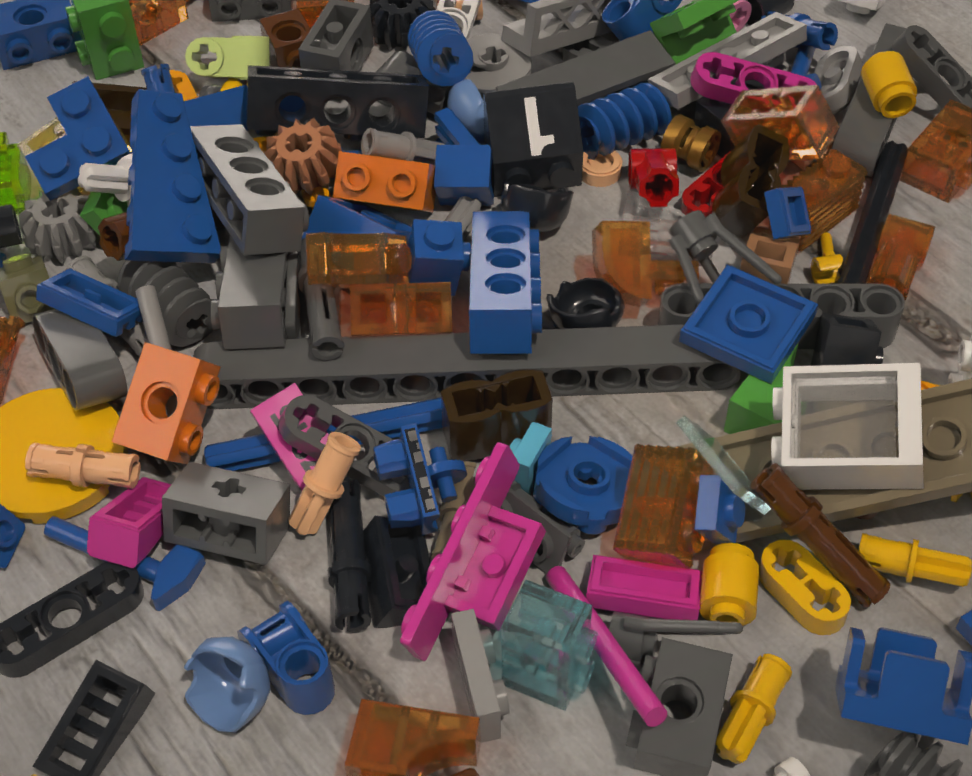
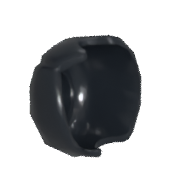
M505 182L501 196V208L503 211L529 212L530 229H539V232H547L559 227L565 221L571 207L574 192L566 191L564 188H559L556 192H548L545 189L530 184H513L509 186V182Z
M583 278L572 283L563 281L555 298L553 294H547L546 297L556 329L616 327L625 309L624 299L618 288L604 278Z

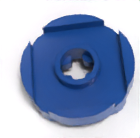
M573 436L558 439L549 444L538 458L533 490L535 501L544 506L555 517L576 525L580 531L586 534H600L606 530L607 525L616 524L627 518L636 508L642 488V478L640 479L637 475L638 464L635 458L622 446L601 437L589 436L588 443L578 442L572 444ZM592 477L597 480V484H585L578 479L585 481Z

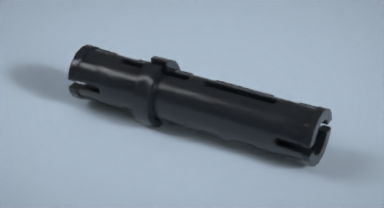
M346 476L342 483L344 492L341 498L334 499L329 508L332 567H329L327 571L329 585L334 588L335 626L343 630L345 628V618L347 617V631L354 632L363 630L371 624L367 588L368 582L371 583L372 570L371 565L366 561L364 551L363 518L360 500L361 485L354 478L351 481L352 491L350 492V477Z

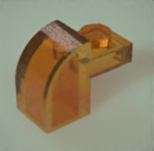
M601 221L592 230V260L595 275L597 278H604L611 286L620 291L624 304L640 307L652 299V288H655V295L662 296L664 290L671 285L687 283L679 260H651L649 221ZM691 261L699 280V261Z

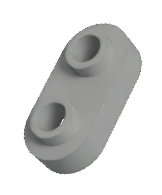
M846 45L835 48L818 61L814 73L818 75L822 88L821 100L815 111L835 114L844 110L849 105L850 100L854 96L863 66L860 55L854 46Z

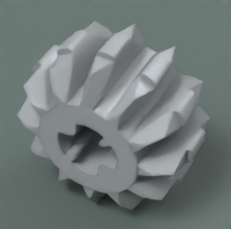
M76 187L50 201L45 193L39 190V199L25 201V210L18 214L20 220L19 227L25 246L29 248L31 254H38L42 257L43 262L56 257L63 264L68 256L74 255L79 257L82 256L83 249L96 248L95 240L100 235L80 216L89 195H82Z

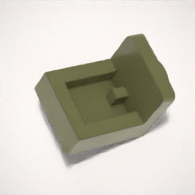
M28 253L20 254L2 262L3 267L0 268V290L14 325L19 326L32 322L33 314L55 309L36 300L37 285L49 279L41 256L31 258V255Z

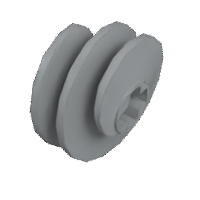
M484 34L467 40L473 51L474 63L465 79L472 80L478 88L483 101V93L494 92L499 85L531 74L532 58L502 41V35Z

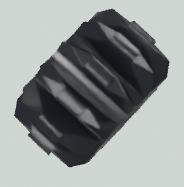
M370 0L372 34L375 43L386 44L388 50L402 47L406 51L410 25L417 16L426 11L436 10L433 6V1Z

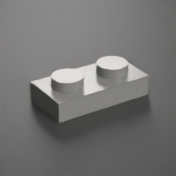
M474 609L451 613L453 644L477 741L482 743L501 739V716L509 714L510 710L503 679L492 680L488 665L496 663L491 632L489 628L479 630Z

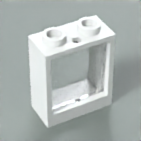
M920 363L783 367V387L773 388L774 420H782V436H772V464L777 463L800 490L924 489ZM895 402H898V413L895 412ZM896 427H898L899 457H896Z

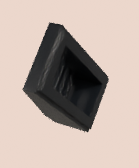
M95 660L33 764V767L49 776H100L146 711L155 692L144 683ZM109 690L123 697L118 707L103 700ZM95 709L111 717L106 727L88 719ZM80 729L99 738L93 749L73 739ZM65 749L86 759L81 770L59 760Z

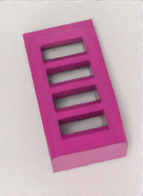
M143 477L138 480L135 488H128L89 518L88 554L94 558L125 567H136L149 554L163 535L162 497L172 484Z

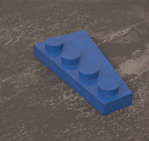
M138 89L132 99L130 149L133 150L132 165L128 173V185L131 186V202L127 208L126 225L129 226V241L125 245V260L215 263L220 257L221 247L183 96L181 93Z

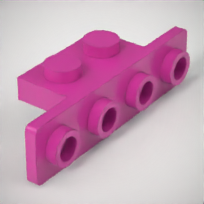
M497 442L490 457L487 456L481 461L475 476L476 486L467 504L460 506L454 515L451 525L452 534L443 553L436 555L432 560L427 572V585L418 603L412 605L404 616L401 626L402 636L400 643L415 658L422 661L427 660L450 612L455 613L474 609L477 623L500 631L546 533L542 523L501 509L520 467L509 445Z

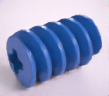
M439 10L426 11L417 16L410 25L407 36L408 46L423 77L432 84L439 86H453L464 80L470 73L474 63L473 51L455 19Z
M640 83L633 88H626L619 93H612L605 98H597L590 103H583L578 106L583 152L591 160H595L598 152L600 155L607 156L613 153L614 150H623L628 144L633 146L640 143L642 139L647 141L655 137L656 134L663 135L672 120L670 107L665 96L657 87L650 83Z

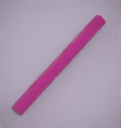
M555 566L551 568L546 575L547 582L646 725L655 727L663 723L667 717V710L564 567Z

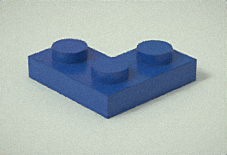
M89 76L47 97L67 135L25 156L42 190L50 201L79 186L77 179L80 175L79 169L81 165L85 163L116 165L122 157L131 154Z

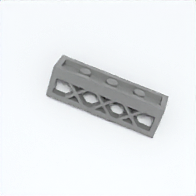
M540 0L529 3L527 5L526 18L503 24L501 40L527 56L532 57L610 33L612 31L602 20V13L611 0Z
M775 12L649 78L648 83L657 87L665 96L668 104L671 105L672 119L679 114L685 116L695 110L696 102L703 97L693 89L690 83L691 73L702 54L717 52L765 66L775 67L786 61L787 50L807 40V25ZM710 72V77L715 79V73Z

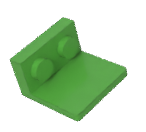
M693 0L651 22L650 26L655 37L675 63L678 64L737 33L729 14L736 11L733 3L739 0Z

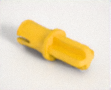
M862 533L859 552L877 571L906 577V583H911L913 577L962 587L967 586L970 581L972 559L969 557L918 547L919 540L913 539V543H907Z
M764 654L763 657L761 655L758 656L755 666L742 690H737L733 693L730 699L732 710L716 738V753L722 759H729L735 764H741L746 761L763 727L773 723L776 716L774 707L783 688L792 676L791 667L780 657L772 654Z

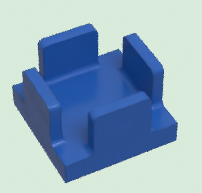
M850 627L843 663L839 665L835 684L841 717L968 745L972 729V718L969 713L972 700V653L958 650L951 686L946 688L950 668L945 661L934 659L937 643L933 638L881 627L876 632L870 666L866 670H861L866 642L862 629Z

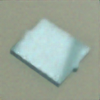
M685 415L676 422L733 494L748 503L752 509L755 508L764 515L771 510L768 504L751 490L750 485L752 482L714 437Z

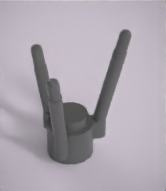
M693 211L680 218L669 229V234L672 238L668 242L678 256L687 283L697 304H700L704 295L690 257L694 262H700L709 279L714 283L720 274L709 256L718 248V244L715 241L717 236L774 284H779L782 281V277L722 225L715 213L705 217L702 211Z
M613 612L609 630L642 675L643 657L645 658L646 655L655 657L659 632L740 634L743 631V626L739 622L649 619V617Z

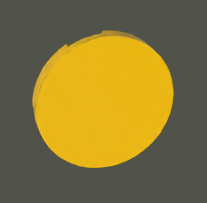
M62 388L33 391L1 406L0 504L17 518L32 519L33 524H44L53 516L63 520L74 517L90 509L109 494L108 488L110 485L90 483L88 487L74 486L71 481L63 479L29 477L27 475L28 469H25V458L28 448L32 443L66 448H76L79 444L92 445L98 451L128 454V447L111 442L119 420V415L113 407L106 402L75 411Z

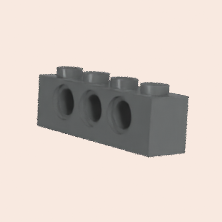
M243 125L190 126L209 203L243 255L301 251L302 233L306 232L309 226L307 207L299 200L291 189L290 184L283 179L273 162L267 158L260 149L258 142L253 140Z

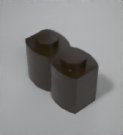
M759 124L725 157L721 167V183L723 188L717 193L712 206V213L716 214L722 225L732 234L741 238L747 236L769 216L764 192L782 188L779 175L786 168L790 154L787 137Z
M517 370L501 375L492 382L469 380L456 383L441 392L442 426L451 459L469 461L485 458L491 455L497 442L509 445L510 447L515 438H523L532 422L552 428L553 399L543 371Z

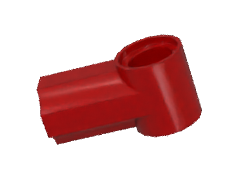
M675 148L629 150V189H637L639 196L644 197L649 202L650 207H667L669 201L679 195L677 153Z

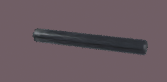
M889 141L884 145L838 284H866L908 154V148L904 143L897 144L894 141Z

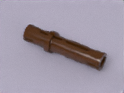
M777 463L772 464L769 469L765 468L756 476L750 485L751 490L766 502L783 521L781 522V527L789 536L796 535L804 542L864 608L870 607L871 603L875 605L884 598L890 589V582L874 569L857 548L827 519L821 511L823 509L822 504L814 496L807 497L789 479Z

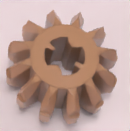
M295 118L294 125L289 128L278 125V136L266 138L267 150L264 154L273 162L283 179L290 184L293 192L297 194L299 191L305 190V192L312 196L313 189L318 186L329 190V178H335L338 154L339 151H342L341 145L337 142L335 133L331 130L330 126H320L315 118L305 125L300 123L297 118Z

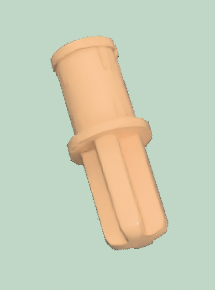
M331 432L314 469L306 471L303 477L305 487L288 519L289 525L301 535L316 534L333 500L341 498L344 492L342 483L355 457L358 456L361 450L360 444L346 434Z

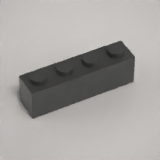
M649 30L527 76L511 80L497 86L496 91L574 82L577 106L583 103H590L597 98H605L612 93H619L626 88H633L640 83H648L649 78L674 66L676 63L652 31Z
M225 228L226 246H221L220 251L222 272L216 273L217 299L211 300V323L213 330H221L224 349L285 347L288 254L295 252L244 256Z

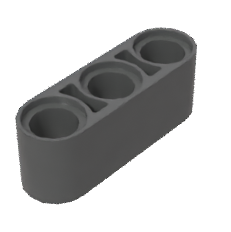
M57 309L32 315L34 333L39 348L75 411L127 397V383L122 365L100 329Z

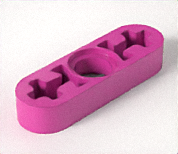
M717 52L702 54L698 58L690 76V83L693 89L701 96L796 122L809 119L821 100L819 86L808 77ZM710 72L715 73V79L710 77ZM735 77V78H737V80H736L735 84L733 85V84H731V82H732L733 78ZM755 80L760 82L765 87L766 93L757 94L750 91L746 87L745 81ZM779 89L778 95L774 96L776 90ZM796 95L800 96V102L796 101Z

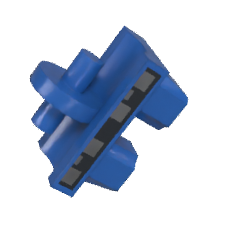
M417 423L401 426L400 439L391 440L373 447V456L380 481L407 475L410 489L385 494L384 501L390 527L402 528L420 525L422 535L438 532L436 519L440 517L434 489H439L442 502H450L457 499L454 484L463 480L467 476L464 461L448 460L445 448L441 446L432 448L429 451L432 464L427 466Z

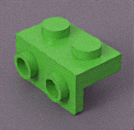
M71 0L72 6L65 7L72 32L79 31L82 40L74 42L81 65L90 64L96 80L144 68L129 0Z

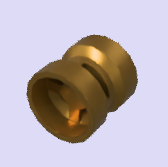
M679 114L669 123L663 135L660 148H675L677 159H684L689 167L699 172H704L711 165L721 143V132L709 126L699 128L695 126L694 120Z

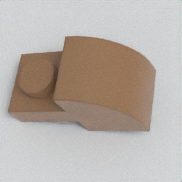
M755 227L753 233L749 236L746 246L782 277V284H789L801 236L773 240L772 230ZM742 257L740 270L773 283Z

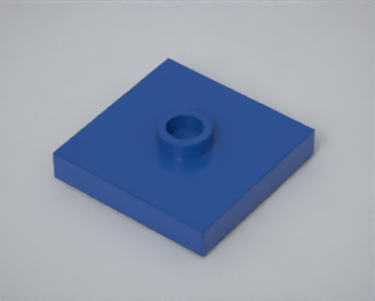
M727 264L681 329L679 342L772 384L816 316L818 304Z

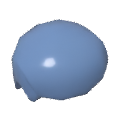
M464 79L451 87L448 94L447 108L454 112L478 143H484V101L472 80Z
M233 636L207 638L193 652L192 657L184 665L185 670H193L194 674L191 686L185 693V698L203 722L220 732L236 733L253 719L265 705L270 692L269 673L263 658L249 644Z

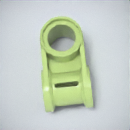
M231 36L232 38H197L186 49V64L192 72L200 76L247 80L248 65L270 66L269 37ZM208 52L216 53V61L209 62V65L201 61L202 54H208Z

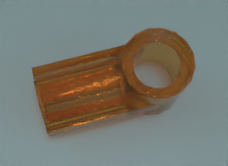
M889 213L877 246L876 254L878 255L869 273L867 284L892 286L906 300L918 266L922 267L936 226Z

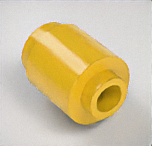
M885 51L874 54L865 62L861 69V78L875 110L881 112L886 118H898L909 113L916 105L917 87L903 56L895 51Z
M721 543L711 549L710 555L703 562L699 612L704 619L708 621L739 622L744 626L756 618L759 565L754 559V553L750 548L738 543Z

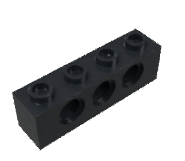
M248 65L247 130H255L257 135L265 137L278 136V125L289 128L294 125L295 118L305 125L315 118L320 126L329 125L335 134H344V138L352 141H362L363 134L368 128L400 135L408 131L413 133L415 138H425L429 85L423 75ZM294 95L300 97L304 104L298 111L287 112L280 107L281 101L287 96ZM333 98H342L348 102L346 110L340 114L328 113L324 108L327 102ZM385 100L390 102L392 106L386 115L377 117L369 113L371 105L376 101Z

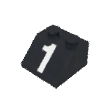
M574 82L483 93L484 145H490L492 150V190L494 197L502 196L505 182H509V186L513 184H530L545 190L582 185L583 145Z

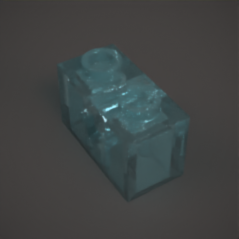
M525 580L501 627L502 679L505 687L566 711L574 692L584 694L595 667V661L591 660L590 657L596 644L598 632L590 629L592 605Z

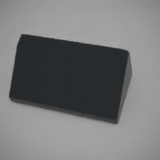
M375 515L363 530L366 561L371 565L372 581L371 583L368 582L367 588L372 624L374 628L401 626L406 612L412 605L418 603L427 585L426 577L431 562L426 538L421 533L420 525L391 528L388 517Z

